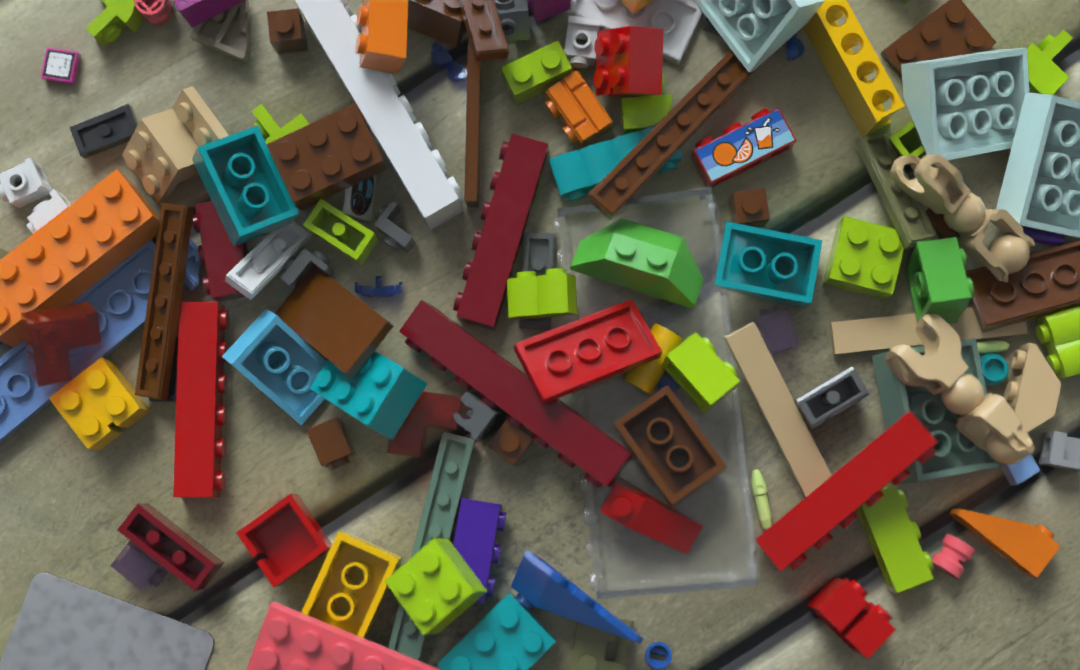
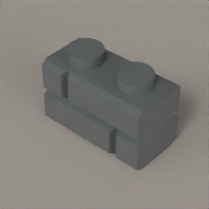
M850 367L795 399L794 402L810 430L870 394L855 369Z

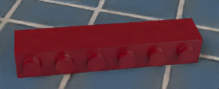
M513 133L509 142H503L499 155V160H503L500 172H494L490 184V189L494 190L491 202L485 201L481 213V220H485L482 232L476 231L471 249L476 251L473 262L467 261L463 272L462 280L467 281L463 293H457L453 310L457 311L456 317L458 320L495 331L507 292V279H511L549 152L548 143Z

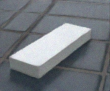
M294 221L290 225L270 232L226 275L225 282L252 300L283 269L287 261L295 257L311 241L312 234Z

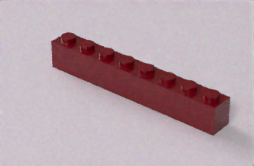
M421 300L399 330L400 333L407 337L404 341L405 344L418 353L424 350L432 357L429 361L434 366L444 372L447 368L457 375L454 380L469 391L472 387L482 394L480 397L482 402L494 410L499 406L508 413L505 418L519 429H522L523 426L527 427L534 433L531 436L534 441L546 449L551 445L560 452L557 457L571 468H574L575 465L579 466L586 472L583 477L594 486L600 488L603 484L605 487H612L633 458L634 454L560 399L542 405L525 373L432 304Z

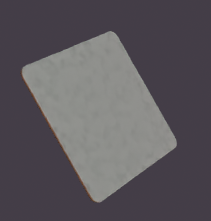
M39 573L31 581L1 658L0 670H205L214 647V639L209 632L53 574Z

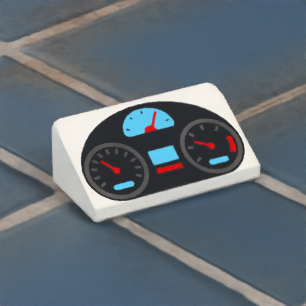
M377 175L345 189L344 214L355 221L370 222L372 220Z

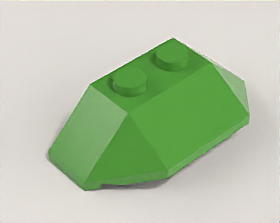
M623 218L581 240L570 266L572 271L692 309L695 308L704 281L684 237Z

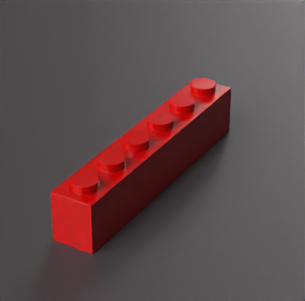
M181 302L178 325L173 497H220V491L225 489L226 478L225 472L221 471V458L226 456V440L222 439V426H225L227 423V408L223 406V394H226L228 390L227 374H223L224 361L226 360L222 356L229 349L228 343L224 342L225 329H229L230 315L229 311L225 310V306L219 302Z
M912 411L907 412L755 539V541L780 571L788 566L792 571L808 559L804 554L812 546L819 550L833 538L829 532L840 525L843 529L859 517L855 511L863 504L870 508L885 496L881 490L886 485L892 482L894 486H897L911 474L907 468L915 461L922 465L936 454L937 451L933 447L939 443L938 440Z

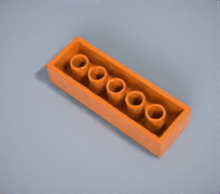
M118 169L114 170L0 260L1 342L16 347L157 235L159 216L133 182Z

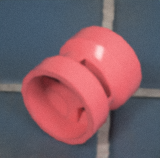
M134 0L137 10L151 24H165L173 15V5L170 0H152L149 4L150 0Z
M946 534L942 540V551L935 553L931 560L935 567L953 578L959 579L964 572L962 564L971 560L976 550L962 540Z

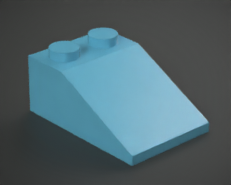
M265 309L222 356L300 425L325 400V398L309 388L325 365L326 360L276 314L268 309Z

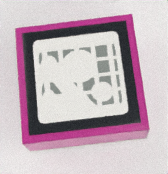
M47 47L41 78L45 81L75 85L81 55L74 51Z

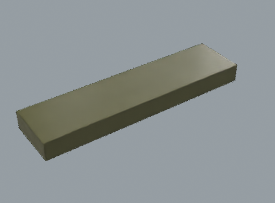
M887 132L858 137L855 145L905 249L915 248L917 242L937 240L938 236L922 203L906 194L891 178L892 165L899 157L888 140ZM903 169L905 178L910 180L905 169Z

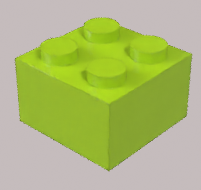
M844 216L836 226L822 284L883 300L893 295L904 251V245L896 229Z
M442 538L432 539L385 580L388 587L423 635L439 634L487 592L450 540Z

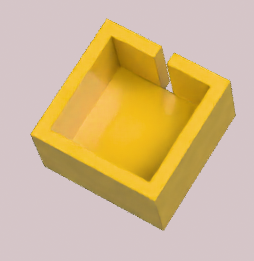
M102 357L49 397L50 401L86 448L90 450H102L123 433L119 427L129 428L151 411L143 399L135 395V389L115 363Z

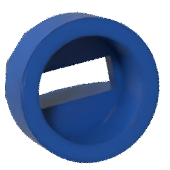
M652 643L645 651V661L654 670H662L671 662L672 652L665 643ZM650 653L666 656L665 662L649 658Z

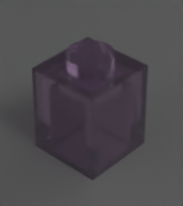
M777 305L762 309L759 311L760 316L752 321L756 324L771 355L794 349L800 345L788 308L778 310Z
M131 541L127 543L110 565L140 590L149 589L151 586L157 587L168 573L162 565Z

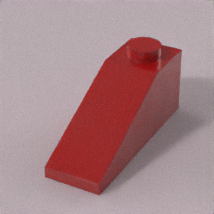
M618 477L611 487L600 509L601 513L629 529L686 554L703 528V524L675 508L672 509L668 504L621 477Z

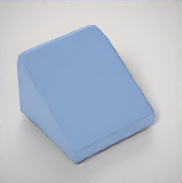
M1027 454L1017 464H1001V469L1010 485H1018L1040 471L1032 454Z

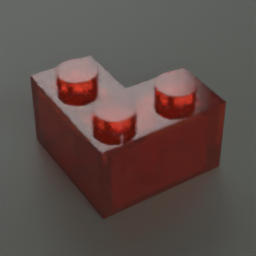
M89 302L21 313L29 371L38 387L71 381L72 375L68 349L101 343L98 313Z
M423 391L393 440L389 439L387 453L423 459L428 427L460 430V425L455 421L453 414H462L463 402L461 401V396Z

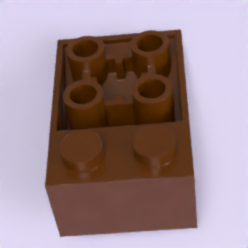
M408 0L407 28L457 48L467 32L458 0Z

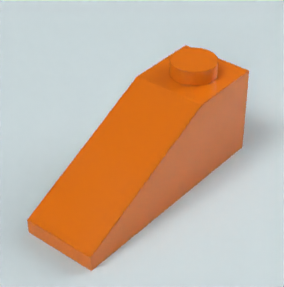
M952 509L949 512L951 517L1029 577L1037 578L1061 547L1052 540L1055 535L1040 524L1035 526L963 509Z

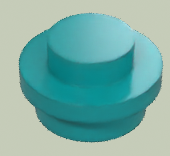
M988 353L980 357L985 385H998L1007 378L1009 368L1002 356Z

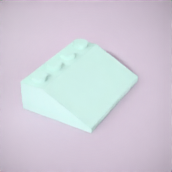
M825 0L694 1L750 73L807 24Z
M1027 48L998 49L901 64L903 97L927 155L937 154L947 160L1012 148L1025 93H1029Z
M1025 93L996 209L1006 210L1022 226L1080 238V102L1055 95Z

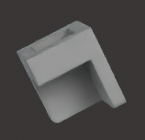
M1057 431L1044 432L1039 465L1080 472V439L1068 437L1067 433Z

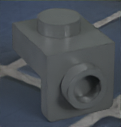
M392 200L389 205L384 204L375 215V220L377 221L374 226L385 236L382 241L398 252L402 248L409 252L416 242L411 235L393 223V220L401 211L399 203Z
M304 248L297 258H290L282 269L284 274L281 276V279L295 289L314 265L328 276H331L334 271L328 266L331 260L317 249L311 253Z

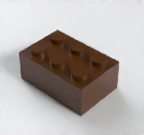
M356 103L266 144L293 203L300 211L318 203L320 199L324 200L387 170V166Z
M668 385L614 422L616 432L634 454L636 460L672 509L726 471L727 465Z

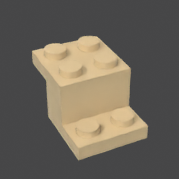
M191 86L182 89L171 109L140 120L122 156L127 166L134 171L142 182L145 191L153 197L157 204L168 201L178 183L199 176L192 161L197 147L227 137L229 134L195 88Z

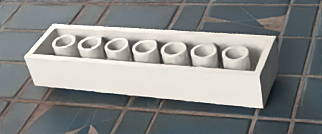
M295 0L305 21L352 100L357 104L364 120L430 231L463 212L460 202L464 198L460 187L453 176L448 179L445 175L448 174L442 157L437 149L432 152L429 148L432 147L429 141L430 138L420 122L417 124L413 123L416 121L413 110L404 95L398 97L401 93L396 86L397 83L392 74L359 67L360 54L355 53V45L358 34H361V26L357 25L356 14L353 15L348 1Z

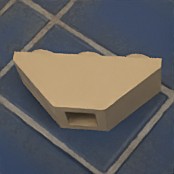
M1032 343L1019 346V350H1015L1011 361V367L1014 368L1012 381L1007 383L1004 398L1008 400V404L1022 422V428L1026 432L1031 431L1055 416L1061 389L1059 379L1037 345Z

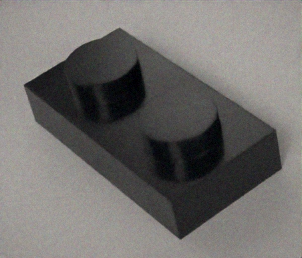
M126 104L69 128L80 156L85 159L130 141L138 126V121L133 108Z

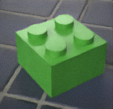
M957 237L916 243L906 265L905 273L917 323L925 314H937L948 324L957 323L963 311L966 310L970 299L973 298V283L970 278L966 277L964 269L966 267V255L963 248L959 249Z

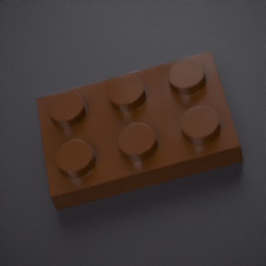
M948 0L881 52V55L902 79L901 64L985 52L997 42L962 0Z

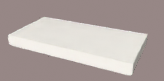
M571 0V10L565 12L567 16L599 19L601 31L625 26L664 29L663 58L678 65L703 14L699 6L691 0H654L634 14L621 0Z

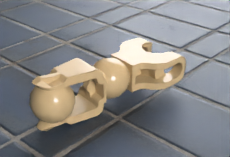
M937 154L926 155L922 159L917 156H901L894 161L890 173L893 181L910 197L925 204L936 214H943L944 221L948 227L960 235L958 240L959 248H963L964 252L980 266L987 267L998 281L1008 282V274L1018 272L1027 265L1030 258L1029 247L1035 246L1034 240L1023 233V228L1006 210L986 209L982 199L970 192L971 190L962 181L963 177L960 171L946 158ZM934 163L937 166V168H934L930 165ZM907 164L915 170V178L913 180H908L904 176L903 169ZM991 222L1004 234L993 239L987 249L982 241L985 236L984 233L987 231V225Z
M925 314L916 325V333L924 345V356L916 352L909 345L903 344L894 346L888 351L885 361L900 381L913 387H925L933 395L941 392V400L945 407L954 414H960L957 418L959 421L956 424L957 429L976 446L985 450L992 459L1001 464L1011 465L1017 464L1027 454L1034 452L1035 448L1029 435L1022 428V422L1005 398L1000 395H992L991 393L984 395V388L980 381L973 375L964 373L969 367L961 356L959 335L942 317L937 314Z

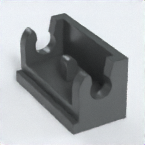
M465 392L461 397V401L472 410H468L467 414L462 413L460 415L454 413V419L471 433V438L482 440L502 413L486 405L474 392Z

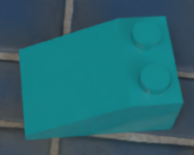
M726 221L714 286L771 303L804 309L812 304L823 240Z

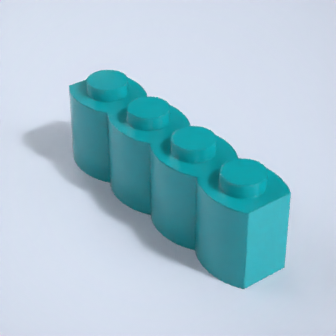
M656 125L549 159V166L560 200L568 199L569 202H575L587 197L586 192L593 190ZM680 149L659 170L660 174H665L678 168L677 164L681 163L683 158Z

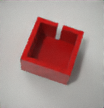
M625 26L598 31L594 45L596 53V71L593 78L594 86L596 87L595 96L627 98L662 95L664 29Z
M289 494L236 532L252 557L262 556L266 553L268 558L261 559L257 564L273 587L281 586L330 551L332 542L298 494Z
M834 577L807 606L853 652L869 659L895 632L896 629L889 623L892 617L879 604L875 606L872 602H868L865 599L868 593L856 581Z

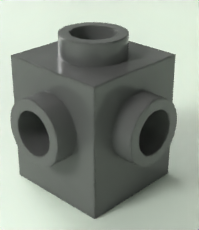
M494 0L507 44L531 39L527 0Z

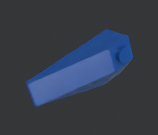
M528 550L525 552L511 584V587L518 592L515 598L529 609H532L535 605L545 611L641 644L644 638L545 560Z

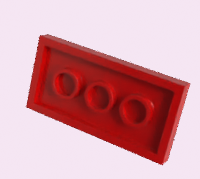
M633 299L518 342L514 346V351L542 405L659 359L662 355L660 346Z

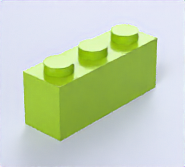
M888 485L881 490L885 496L870 508L863 504L857 509V513L888 590L899 593L934 579L931 573L934 565L927 551L923 552L918 541V539H921V533L914 520L910 521L906 508L909 505L904 492L901 489L897 490V487L894 485Z

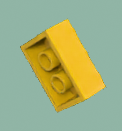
M338 531L301 613L367 639L389 590L385 580L397 571L403 557L346 531Z

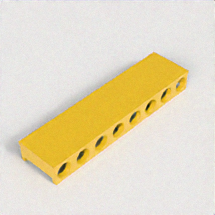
M825 0L808 23L803 26V29L861 136H867L890 124V118L898 110L904 108L905 105L848 1ZM845 14V22L838 25L836 20L841 19ZM860 41L861 49L854 53L851 48L858 45ZM875 69L876 78L869 81L867 75L873 73ZM890 96L892 105L888 111H885L882 103L888 101Z

